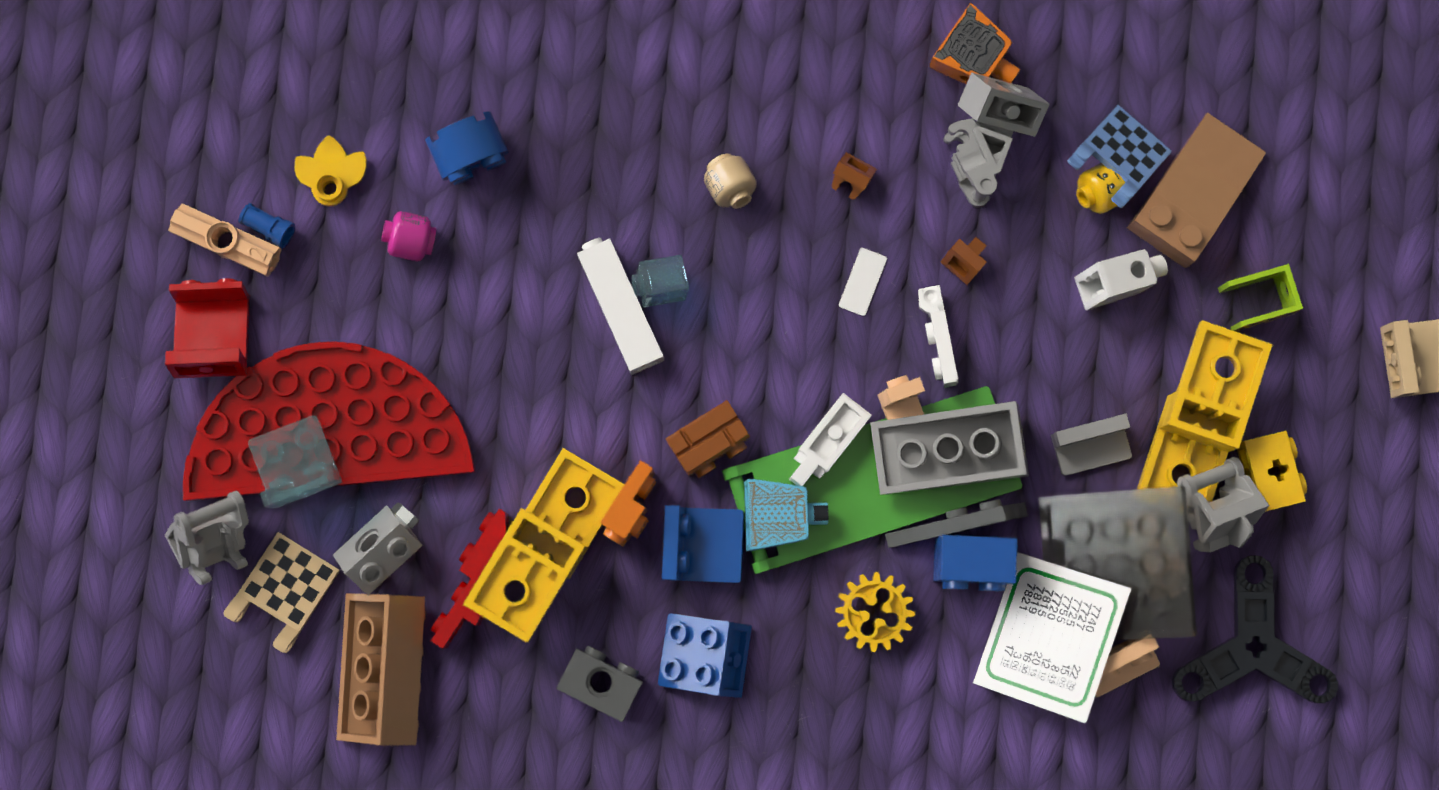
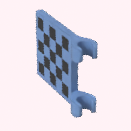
M1117 105L1078 147L1067 162L1076 170H1079L1089 157L1093 155L1105 167L1118 173L1125 183L1111 200L1118 207L1123 208L1172 151L1123 108Z

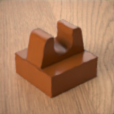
M846 152L833 172L835 175L832 188L837 190L843 181L851 183L853 190L849 198L854 200L866 189L877 169Z
M977 237L969 245L959 238L941 260V263L968 285L987 263L979 256L987 245Z

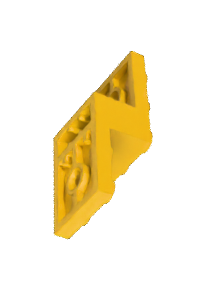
M1203 320L1199 322L1177 391L1167 396L1134 498L1187 516L1186 507L1180 504L1178 500V487L1172 478V470L1176 465H1184L1188 468L1190 476H1195L1224 465L1228 452L1239 449L1273 344ZM1219 358H1227L1232 362L1234 371L1231 377L1224 378L1216 372L1215 365ZM1218 483L1199 489L1198 493L1203 494L1207 502H1212Z
M562 448L526 510L520 509L465 600L464 605L528 643L564 582L573 575L602 526L601 520L625 484ZM576 487L583 489L586 494L585 503L579 508L569 507L565 500L567 492ZM514 580L522 582L526 591L524 598L518 602H511L505 596L506 585Z

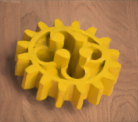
M874 572L872 581H868L864 574L859 575L860 585L856 586L849 581L846 585L850 593L848 595L839 593L838 598L845 603L844 607L835 608V612L843 614L844 617L843 620L837 623V627L847 626L849 631L845 634L844 638L846 640L854 636L858 638L856 647L859 649L864 646L865 642H868L871 652H876L878 643H882L883 647L889 650L891 649L890 640L892 638L899 643L904 641L899 633L901 629L908 631L912 629L905 621L906 617L915 616L914 611L906 609V605L912 602L913 598L902 597L901 593L906 586L901 584L896 588L893 587L894 577L891 575L884 582L880 581L879 572ZM880 588L886 589L889 593V598L880 605V611L883 613H894L898 618V622L894 627H889L886 625L885 620L875 618L872 623L873 633L865 636L860 628L862 623L869 620L870 614L867 611H855L852 608V600L860 597L866 605L874 606L877 602L876 592Z

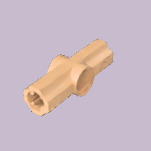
M183 203L175 210L170 220L168 230L170 233L267 277L275 270L280 259L282 250L280 247L244 232L229 222L220 221ZM231 232L233 236L231 244L226 248H219V237L223 233Z

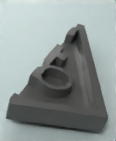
M1001 499L979 504L981 511L968 514L967 507L945 512L947 517L945 520L885 534L888 548L941 535H949L988 526L1001 521L1027 517L1025 502L1002 506Z

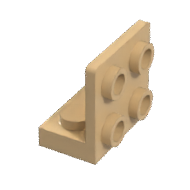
M1439 319L1408 323V320L1394 321L1380 327L1391 398L1439 392Z

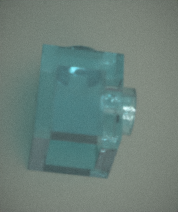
M682 255L639 262L636 275H632V287L636 297L641 296L643 308L684 301L686 299L689 285Z

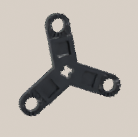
M1257 555L1246 556L1236 564L1234 569V637L1184 664L1175 671L1172 677V688L1181 699L1186 701L1202 700L1204 697L1253 670L1259 671L1312 703H1326L1336 696L1338 681L1336 675L1330 669H1327L1275 637L1273 567L1264 557ZM1250 563L1258 564L1263 571V577L1257 584H1251L1245 579L1244 570ZM1253 636L1256 637L1258 643H1263L1264 646L1263 651H1258L1255 658L1252 651H1247L1245 647L1246 643L1252 642ZM1190 672L1196 673L1201 680L1199 690L1192 694L1187 693L1182 686L1183 676ZM1316 674L1322 675L1327 681L1326 691L1319 696L1312 693L1308 684L1312 676Z

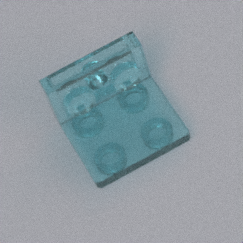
M315 415L248 441L266 490L261 492L260 495L264 506L267 508L276 509L342 483L319 418Z

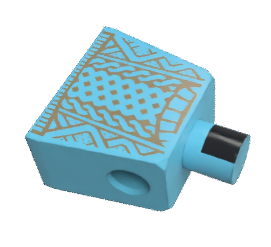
M747 479L744 482L746 551H755L804 541L808 539V525L828 524V504L807 503L806 487L756 479Z

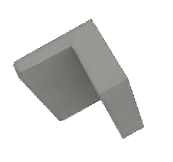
M1127 414L1051 434L1061 474L1067 476L1130 459L1132 453L1125 432L1126 429L1130 428Z

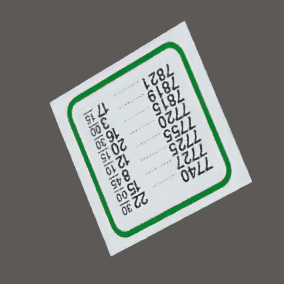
M1017 553L1016 584L1006 585V591H1004L973 683L1086 723L1131 588Z

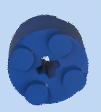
M491 111L483 112L484 120L477 122L473 115L437 131L439 139L436 141L430 136L425 139L443 181L449 180L450 183L458 185L474 177L472 171L480 167L490 171L506 163L504 156L509 151Z

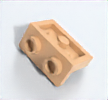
M1142 632L1111 648L1095 695L1096 697L1160 665L1154 652L1159 646L1153 634Z

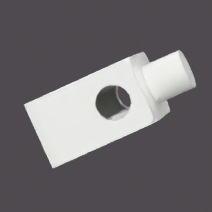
M1142 249L1097 262L1075 276L1074 279L1087 311L1145 291L1157 284L1158 277L1167 275L1168 267L1162 255L1149 258L1148 252Z

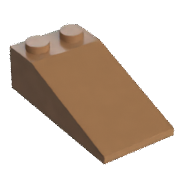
M1207 112L1134 216L1127 229L1186 269L1196 261L1266 152Z

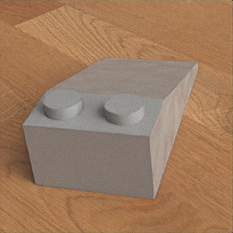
M1016 401L870 422L880 495L1029 476L1019 404Z

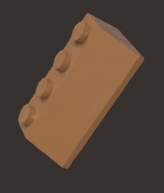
M346 593L336 740L373 745H416L419 728L418 709L421 692L420 675L421 659L423 656L425 597Z

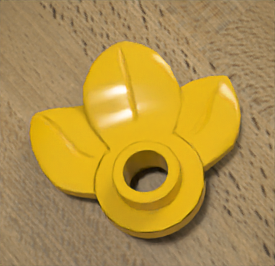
M330 135L326 136L319 144L313 158L308 156H297L295 158V174L298 180L311 188L314 198L325 206L340 204L346 198L348 188L362 180L367 166L364 152H355L346 156L342 146ZM330 183L336 184L337 188L333 194H325L324 189L326 185Z

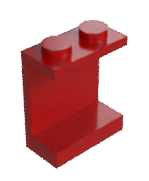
M224 278L217 282L208 283L185 280L181 284H169V292L176 302L174 349L173 351H166L165 365L173 378L247 375L250 296L243 282Z

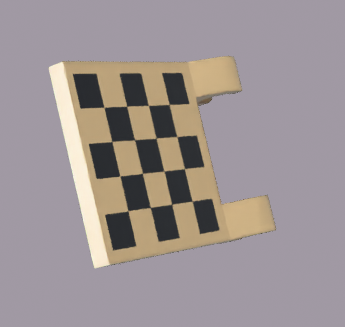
M278 532L237 595L226 607L224 616L238 623L252 602L286 624L273 642V646L283 653H288L340 570Z

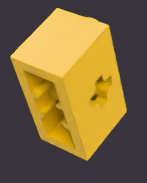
M1287 431L1240 443L1237 451L1244 468V474L1250 476L1269 504L1266 511L1306 502L1304 496L1307 493L1306 480L1303 474L1297 471L1294 460L1298 457L1297 447L1293 438H1288ZM1278 467L1280 474L1269 476L1268 469Z

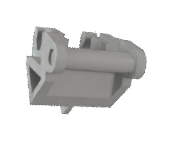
M973 118L951 124L948 128V133L944 137V142L946 144H950L953 141H960L962 143L957 146V153L953 154V162L950 164L956 174L959 186L969 203L974 207H982L996 190L997 181L995 176L1002 169L1013 139L1011 138L1013 131L975 122Z
M1236 457L1225 460L1224 465L1195 476L1184 475L1177 480L1179 503L1186 507L1187 520L1190 522L1191 528L1197 530L1199 537L1198 540L1193 542V546L1201 552H1213L1228 545H1234L1239 548L1243 547L1253 533L1252 525L1257 523L1269 507V504L1250 476L1244 474L1243 465ZM1225 480V486L1219 490L1220 499L1207 502L1203 494L1198 493L1199 489Z
M238 491L229 493L226 499L189 514L181 512L174 515V522L165 534L182 569L188 567L189 574L200 585L212 581L211 575L205 568L225 560L229 562L236 570L248 566L246 558L239 552L246 545L243 531L249 521L244 500Z

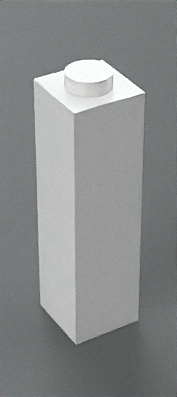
M596 238L583 244V251L577 253L578 258L631 375L664 361L663 354L610 238L602 241V238Z

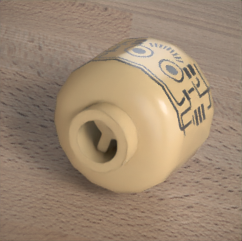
M728 153L717 156L710 161L704 175L706 187L714 201L721 207L732 206L734 209L745 206L751 201V195L757 185V181L746 161L740 156H732Z

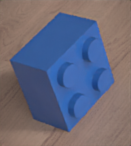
M955 535L936 537L933 581L942 582V589L964 590L968 589L969 583H978L979 591H1006V585L1016 584L1017 538Z

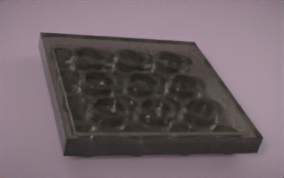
M1185 486L1039 497L1043 561L1131 588L1114 640L1197 636Z

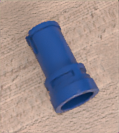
M251 203L245 205L238 219L240 224L265 236L266 240L271 241L281 249L288 245L296 228L295 223L279 216L274 217Z

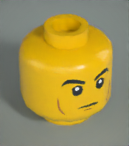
M1099 163L1080 174L1077 181V199L1084 208H1089L1095 213L1103 214L1117 207L1111 198L1124 185L1125 181L1118 173Z

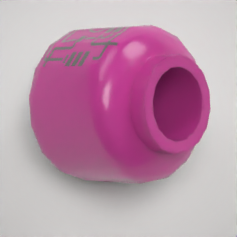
M399 211L394 215L392 221L385 220L381 241L388 243L387 250L391 256L421 261L425 254L431 255L436 228L431 227V221L426 216Z

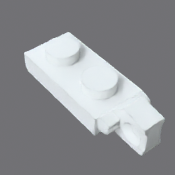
M940 285L918 289L919 309L931 318V323L925 324L929 345L936 344L938 358L932 359L935 379H943L944 388L956 386L958 376Z
M842 393L798 449L799 452L794 459L801 465L789 480L797 486H803L811 474L820 479L824 473L828 472L872 415L846 394Z

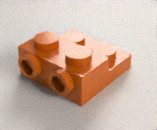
M641 460L600 522L606 527L603 534L622 547L629 541L631 536L638 539L649 522L648 518L645 517L647 513L646 508L639 504L637 500L639 497L646 500L656 484V479L652 478L655 474L653 468Z

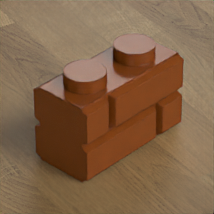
M726 400L671 434L665 440L687 476L690 477L696 474L699 479L716 469L717 466L714 461L725 454L729 459H732L745 451L748 447L744 442L750 439V435L730 403Z

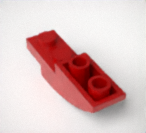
M498 509L496 514L491 511L487 514L479 527L483 534L475 545L470 542L459 558V561L463 563L459 571L471 579L468 584L464 581L459 584L451 597L455 604L448 615L442 612L431 628V631L435 633L431 642L442 649L449 647L465 620L474 625H480L484 618L465 606L464 602L509 529V514L501 509Z

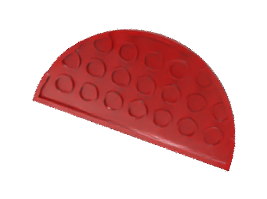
M314 342L297 345L273 353L272 356L254 366L247 367V375L236 376L218 393L197 425V432L192 442L190 453L186 457L183 475V501L225 498L233 491H238L241 496L475 473V467L469 440L458 415L441 391L422 373L403 360L374 348L346 342Z

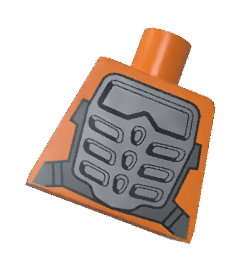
M972 3L969 4L943 41L929 65L933 70L964 84H967L971 72L987 77L992 76L995 79L1012 83L1021 70L1004 59L1012 45L1011 39Z

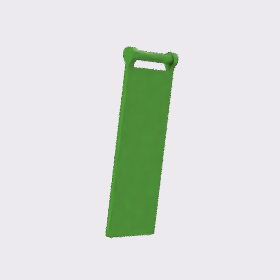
M985 386L922 406L924 414H931L995 403L990 388ZM869 423L861 428L827 473H824L820 479L811 474L803 487L807 488V503L828 504V524L808 525V539L776 546L778 556L768 558L766 549L751 551L755 562L752 564L754 574H759L945 514L948 511L1021 489L1022 483L1020 478L880 495L871 424ZM802 445L722 470L724 481H729L737 509L744 511L745 534V498L742 476L752 473L756 480L795 485L789 479L801 465L794 457L798 454V449Z

